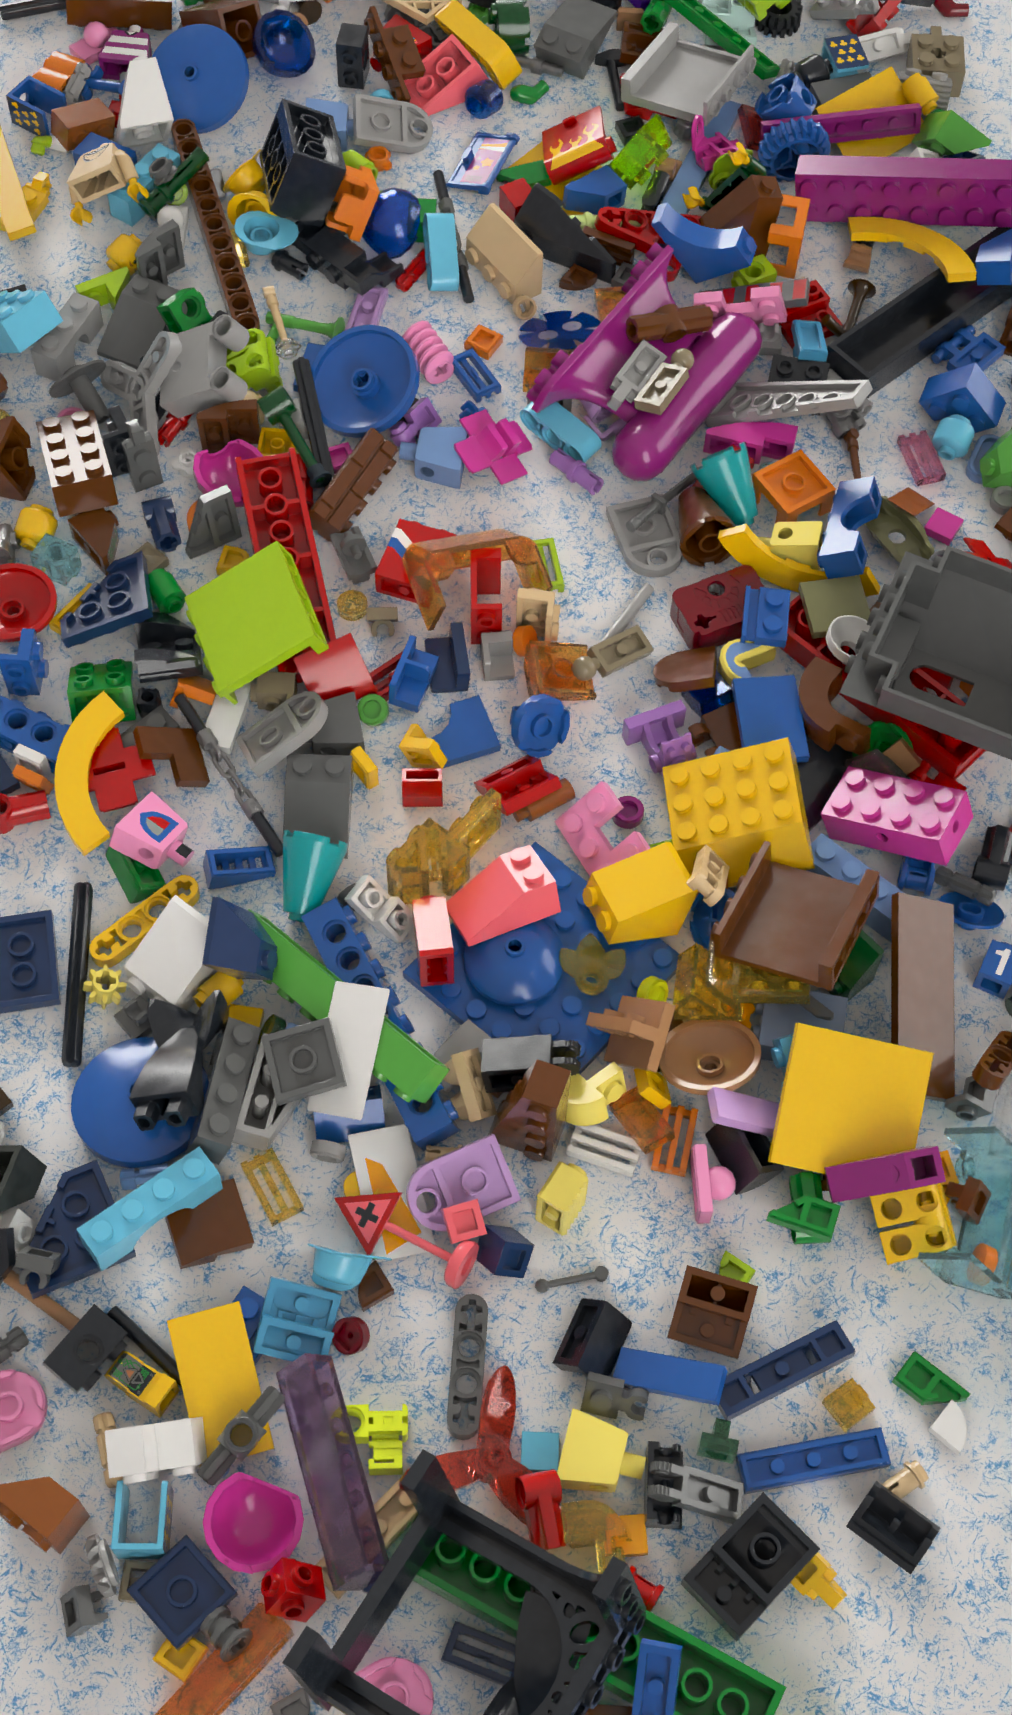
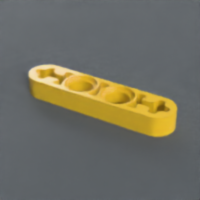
M188 875L177 876L96 936L89 946L94 963L102 968L104 964H107L108 968L134 952L158 919L149 914L150 910L156 905L166 907L170 901L168 897L172 899L177 895L193 907L200 898L197 881ZM180 888L184 890L190 889V894L186 896L184 893H181L179 895L178 890ZM129 925L141 927V932L136 937L129 938L123 935L124 929ZM115 936H118V938H119V940H120V942H121V944H122L123 946H120V944H119L118 941L115 942V939H114ZM102 947L106 949L111 948L112 953L107 956L105 953H100L99 949Z

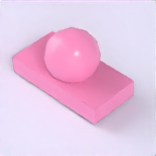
M97 21L89 22L84 28V38L69 46L70 54L85 60V63L89 65L96 62L110 34L118 29L116 27L106 28L103 23Z
M694 1144L689 1160L695 1221L697 1224L710 1223L713 1214L712 1199L721 1201L731 1196L736 1188V1180L733 1173L724 1166L717 1165L709 1168L706 1144Z

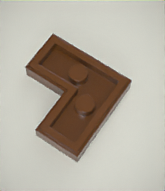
M136 726L133 735L140 759L169 760L176 787L206 788L210 780L200 744L196 739L197 735L192 728Z

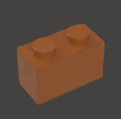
M99 98L51 110V133L67 151L74 150L90 132L106 137L109 140L114 139L115 115Z

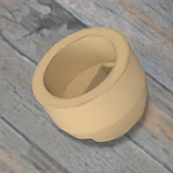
M521 295L514 299L512 310L518 318L528 320L536 313V303L530 297ZM521 303H522V305H523V307H524V309H525V312H523V313H522V310H521V307H520V304H521Z

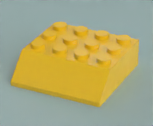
M788 737L662 767L673 847L690 876L692 875L697 852L706 844L730 867L727 878L728 888L737 886L740 876L747 874L752 854L759 852L764 841L771 842V861L802 870L815 868L796 755Z

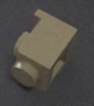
M265 672L257 677V683H251V702H257L258 709L273 711L287 699L297 694L296 673Z

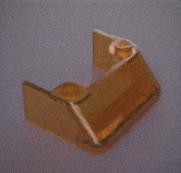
M494 529L410 544L403 555L402 562L427 630H434L446 608V603L437 581L448 579L455 569L470 567V550L501 548V561L512 560L514 562L523 588L551 591L553 585L536 543L523 535L505 529Z

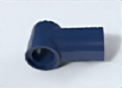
M171 496L141 502L147 528L151 529L156 549L163 550L165 553L175 551L176 547L182 542L176 524L177 518Z

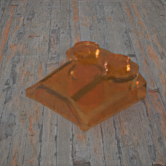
M529 640L525 648L524 672L529 697L547 694L560 701L595 700L597 695L594 692L592 679L581 681L572 672L574 661L581 656H588L586 653L588 646L584 644Z

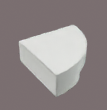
M951 1400L928 1431L957 1455L961 1452L966 1442L967 1424L961 1409Z

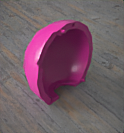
M241 439L228 442L222 450L216 453H208L207 449L197 452L194 456L193 475L198 489L203 494L227 485L232 492L235 508L244 507L236 472L235 457L241 456V460L263 457V455L256 447Z
M242 1472L234 1473L218 1484L206 1503L203 1518L206 1543L216 1559L233 1571L249 1574L272 1569L282 1557H290L300 1541L304 1523L301 1501L298 1495Z

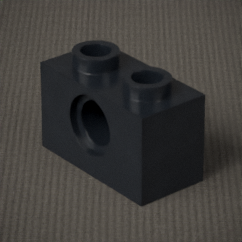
M349 23L341 24L336 41L339 87L364 90L370 69L368 26Z
M94 1304L44 1360L43 1366L76 1394L81 1388L88 1392L103 1375L98 1369L108 1358L114 1362L128 1346L123 1341L128 1332ZM82 1343H95L99 1349L98 1357L93 1361H83L80 1359L77 1349Z

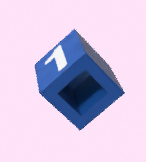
M992 939L972 986L1004 999L1012 984V945Z

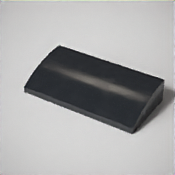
M809 738L807 740L809 760L808 762H799L797 765L810 832L822 820L821 812L848 766L856 767L853 761L852 752L844 750L837 744L828 752Z

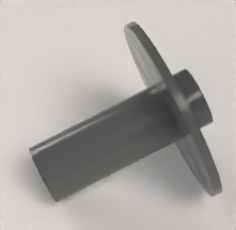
M94 360L82 365H75L69 368L51 386L49 394L52 398L64 397L74 392L85 411L94 410L98 425L110 418L106 405L92 384V381L100 376L106 368V363L103 360Z

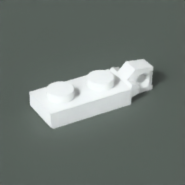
M898 26L859 36L858 38L869 63L906 53L911 34H919V31L914 30L904 33L903 28Z

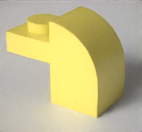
M613 1061L588 1080L584 1079L580 1074L572 1075L570 1078L566 1122L577 1126H590L607 1120L609 1118L607 1105L617 1101L627 1091L622 1068Z

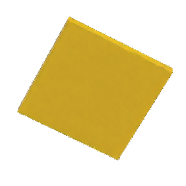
M795 1023L768 1162L825 1174L824 1167L915 1149L934 1053L807 1024Z

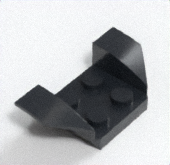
M153 612V617L134 624L138 650H134V663L137 665L140 683L203 675L202 652L194 637V634H196L194 629L162 612Z

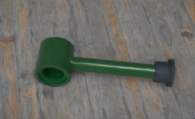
M280 385L257 400V403L272 426L277 423L282 424L308 469L306 473L310 478V486L312 488H320L331 480L332 475L324 469L321 463H317L293 422L291 415L298 409L288 392Z

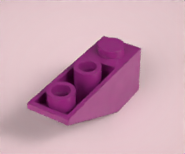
M925 1146L824 1167L832 1203L946 1182L938 1146Z

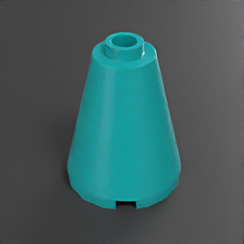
M745 442L739 443L741 448L734 451L733 446H730L701 459L702 466L698 468L695 463L691 464L690 469L707 494L735 525L747 524L749 526L755 523L753 517L758 515Z
M289 830L284 831L283 911L289 913V920L304 923L301 916L322 905L347 853V843L339 840V844L330 843L331 838L296 830L293 833Z

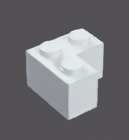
M203 1417L105 1430L109 1478L123 1476V1484L159 1479L160 1470L172 1469L173 1476L196 1473L195 1465L203 1464L207 1459Z

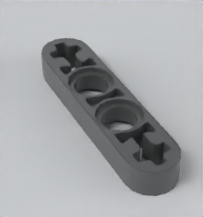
M467 1294L461 1297L455 1309L447 1427L450 1434L459 1440H469L474 1437L479 1431L481 1421L488 1305L481 1296L476 1294ZM469 1305H476V1311L482 1312V1314H476L474 1330H467L468 1316L466 1313H461L462 1311H467ZM466 1339L475 1340L480 1346L479 1352L473 1357H465L458 1349L460 1343ZM463 1375L472 1376L477 1382L476 1389L469 1394L461 1393L456 1388V1381ZM454 1400L469 1403L468 1419L474 1421V1423L468 1424L467 1430H460L459 1423L453 1422V1419H459L461 1415V1403L453 1404ZM475 1401L477 1402L476 1406L470 1404Z

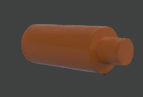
M566 778L561 779L562 788L514 812L515 820L520 822L527 818L531 822L573 800L575 792L571 783Z

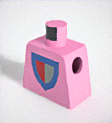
M152 791L115 826L109 844L114 850L152 869H158L168 858L184 867L194 854V850L183 843L188 829L187 823Z

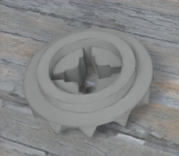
M96 1533L87 1537L85 1549L98 1591L105 1598L116 1595V1586L120 1584L119 1576L107 1541L105 1539L101 1540Z

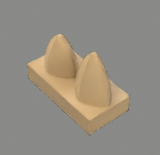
M474 1048L451 1055V1059L445 1064L450 1071L443 1080L449 1084L460 1086L461 1091L450 1099L460 1117L458 1119L469 1120L471 1123L496 1115L497 1111L492 1094L486 1093L483 1083L479 1049Z

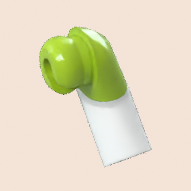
M53 135L35 136L31 140L32 146L30 150L36 155L43 156L45 148L64 153L70 152Z

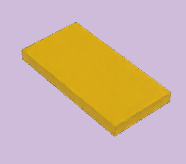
M240 1301L167 1320L189 1418L203 1417L207 1458L220 1444L217 1438L223 1432L226 1425L234 1419L241 1409L247 1412L262 1394ZM268 1422L263 1427L267 1431L266 1434L247 1456L275 1449ZM245 1424L237 1425L231 1433L233 1444L239 1447L249 1444L253 1436L252 1429Z

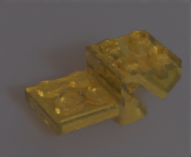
M490 788L484 796L479 795L470 806V811L463 818L458 817L450 826L449 831L431 818H428L421 826L416 825L409 833L407 841L400 848H394L386 859L388 894L392 897L398 896L405 904H412V900L430 895L429 882L441 881L442 892L446 896L455 895L470 879L471 858L500 828L501 794ZM430 858H431L432 871L429 869V864H428V860H429Z
M709 941L708 950L696 943L678 955L673 1005L676 1007L673 1016L674 1020L742 1021L744 1003L810 1004L811 985L715 957L714 941Z

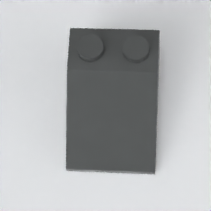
M565 0L546 21L534 43L536 57L545 59L547 63L563 66L565 73L584 80L618 14L617 10L591 0Z
M135 274L121 292L97 349V354L113 361L122 362L137 370L141 363L140 358L142 356L145 357L158 333L161 331L170 332L156 307L180 290ZM183 302L182 311L186 315L187 305Z
M290 754L287 756L283 836L285 830H289L291 833L296 830L331 838L330 843L339 844L340 840L347 843L349 847L354 778L352 756ZM348 848L344 859H348Z

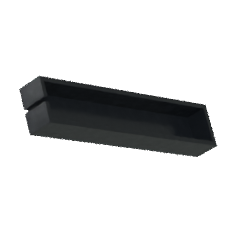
M998 227L964 250L973 262L975 269V261L980 245L1012 229V227ZM938 268L827 345L828 356L825 363H830L829 369H833L843 380H869L873 388L866 397L869 398L934 352L942 342H948L952 339L957 330L972 325L1012 297V285H977V275L974 281L948 283L945 275Z

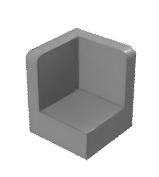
M512 631L481 633L480 652L484 681L514 679Z

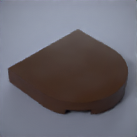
M716 646L679 651L664 657L653 669L656 685L660 688L661 686L668 687L670 692H685L714 687L717 667Z

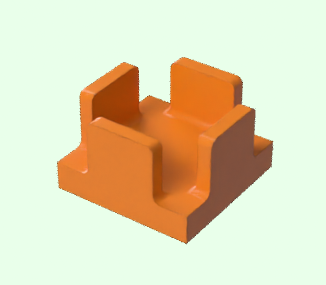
M345 165L346 173L333 200L338 202L335 212H328L325 223L330 228L347 233L349 239L360 242L380 191L370 168L360 166L359 169Z

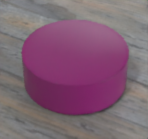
M633 796L618 798L624 808L612 817L614 823L624 829H633L639 826L644 817L642 802Z

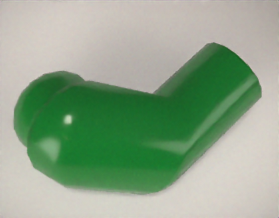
M540 80L533 87L519 84L512 87L510 97L513 101L532 105L549 91V86L543 80Z

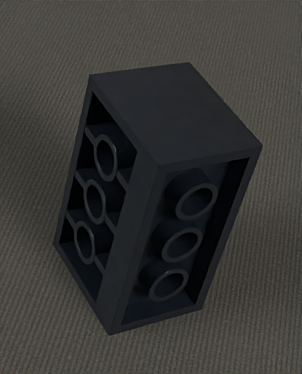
M282 98L259 155L269 209L281 218L290 217L299 220L306 226L314 225L322 228L346 173L334 118L332 115Z

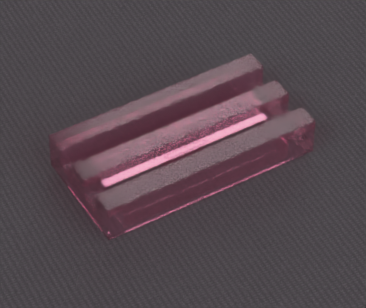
M926 430L920 431L919 435H916L915 432L909 433L907 438L904 435L898 436L897 444L917 486L945 480L946 472ZM909 445L913 446L918 457L917 460L927 477L923 476Z

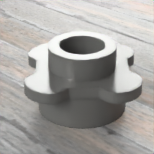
M160 157L150 165V177L155 179V185L158 186L169 182L177 172V167L172 165L173 161L171 159Z

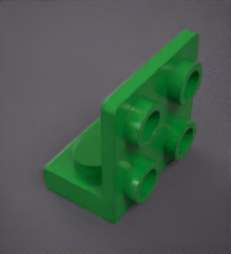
M113 659L107 663L95 665L90 662H83L70 668L67 696L72 723L90 701L103 691L124 711L125 718L120 722L136 720L137 715L132 689V661Z

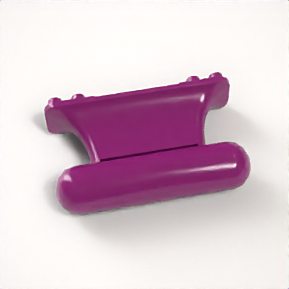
M656 242L645 255L647 258L644 261L639 260L631 270L630 274L632 276L628 278L621 288L626 293L622 300L585 342L579 344L570 356L560 349L552 359L550 368L548 370L546 368L542 369L534 380L536 384L526 395V398L534 403L531 409L536 413H540L555 402L576 399L596 404L626 422L613 441L611 454L614 465L622 475L634 481H649L665 470L754 362L762 345L760 329L753 319L744 314L727 312L715 319L709 331L687 334L680 340L672 343H664L662 339L647 341L667 356L664 363L671 364V356L677 349L686 348L690 350L694 356V364L688 370L689 378L662 415L635 409L634 400L630 403L625 399L616 412L608 407L607 403L615 392L610 388L612 381L641 343L629 341L626 334L627 319L629 316L653 313L658 308L667 304H676L671 296L667 282V268L674 249L669 245L662 248Z

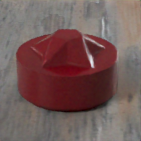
M350 1316L342 1318L335 1323L332 1332H334L332 1342L335 1348L342 1354L352 1355L359 1353L369 1343V1328L359 1317Z

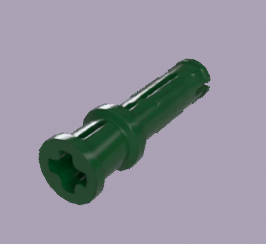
M196 147L177 167V172L169 182L158 186L154 184V189L149 193V197L138 200V205L151 219L156 220L160 209L168 203L172 204L175 199L174 195L210 161L208 155L200 147Z

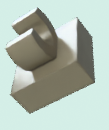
M366 608L367 622H373L371 626L372 636L377 637V628L382 624L389 628V636H393L395 629L392 622H398V608Z

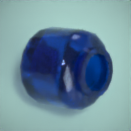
M485 79L468 88L465 93V105L468 112L477 119H486L497 113L503 105V93L498 84L492 80Z

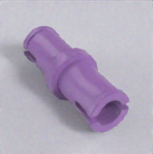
M562 448L553 451L549 458V463L566 474L567 480L571 483H578L591 495H595V492L598 493L601 490L604 480L587 469V465L582 460H575Z

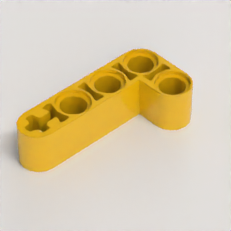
M450 0L434 16L440 28L447 35L453 34L465 49L485 67L490 78L501 90L508 87L523 72L506 42L457 0Z

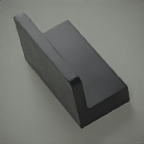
M581 1298L552 1363L561 1370L582 1373L586 1377H588L589 1372L610 1376L621 1347H623L631 1329L632 1322L607 1301Z

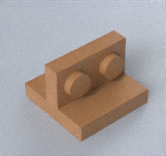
M622 995L618 1011L604 1009L603 1014L589 1012L586 1025L611 1034L603 1061L609 1063L614 1061L620 1066L657 1073L676 1006L664 1001Z

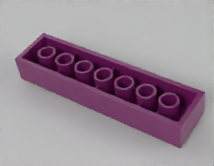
M799 155L795 172V196L811 199L807 221L848 223V217H882L907 221L918 225L1012 227V160Z

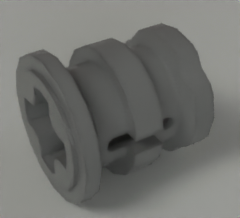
M227 1606L216 1608L204 1619L200 1626L204 1637H210L209 1642L216 1650L221 1649L219 1657L223 1662H229L238 1657L253 1638L252 1631L249 1628L242 1629V1623L237 1617L233 1616L231 1618V1611Z

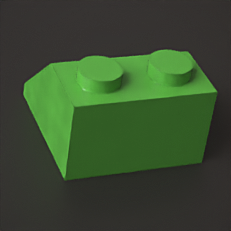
M953 110L929 113L920 127V133H917L912 140V143L916 146L936 152L941 157L943 155H952L986 147L992 142V140Z

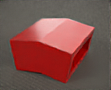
M402 768L403 807H443L442 768Z

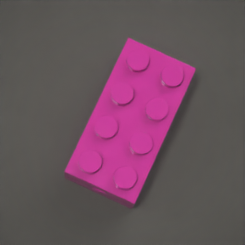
M848 766L821 812V817L830 839L947 866L974 817L967 791Z

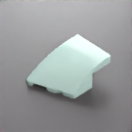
M700 0L703 6L756 47L755 17L746 10L745 6L743 7L737 0ZM703 33L705 45L719 46Z

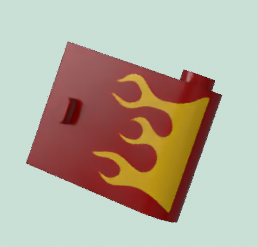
M600 105L577 116L572 115L564 119L562 123L542 132L544 164L554 186L613 160V153L617 152L612 137H606Z

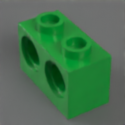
M194 287L181 289L156 307L170 332L176 334L207 324L213 318L205 307L204 297ZM183 302L187 305L186 315L182 311Z

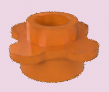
M374 146L365 153V158L374 163L378 172L388 171L392 168V163L389 161L391 153L385 147Z

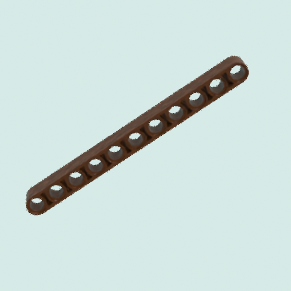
M179 119L172 124L171 131L174 151L180 154L181 163L196 147H200L203 150L195 124L191 120ZM206 163L186 183L222 300L227 314L247 330L251 328L260 329L259 317L208 163Z

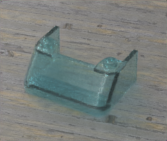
M996 1126L945 1128L944 1135L960 1150L959 1158L955 1164L957 1176L964 1185L968 1176L982 1180L992 1194L978 1225L962 1219L957 1248L953 1247L940 1253L919 1252L918 1260L947 1284L1000 1299L1012 1300V1142ZM980 1243L997 1249L998 1263L994 1273L972 1254Z

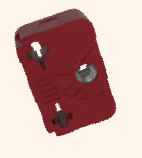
M741 565L691 585L683 586L673 592L670 617L689 649L709 646L718 647L729 641L741 638L746 585L751 586V589L764 587L760 577L751 566Z

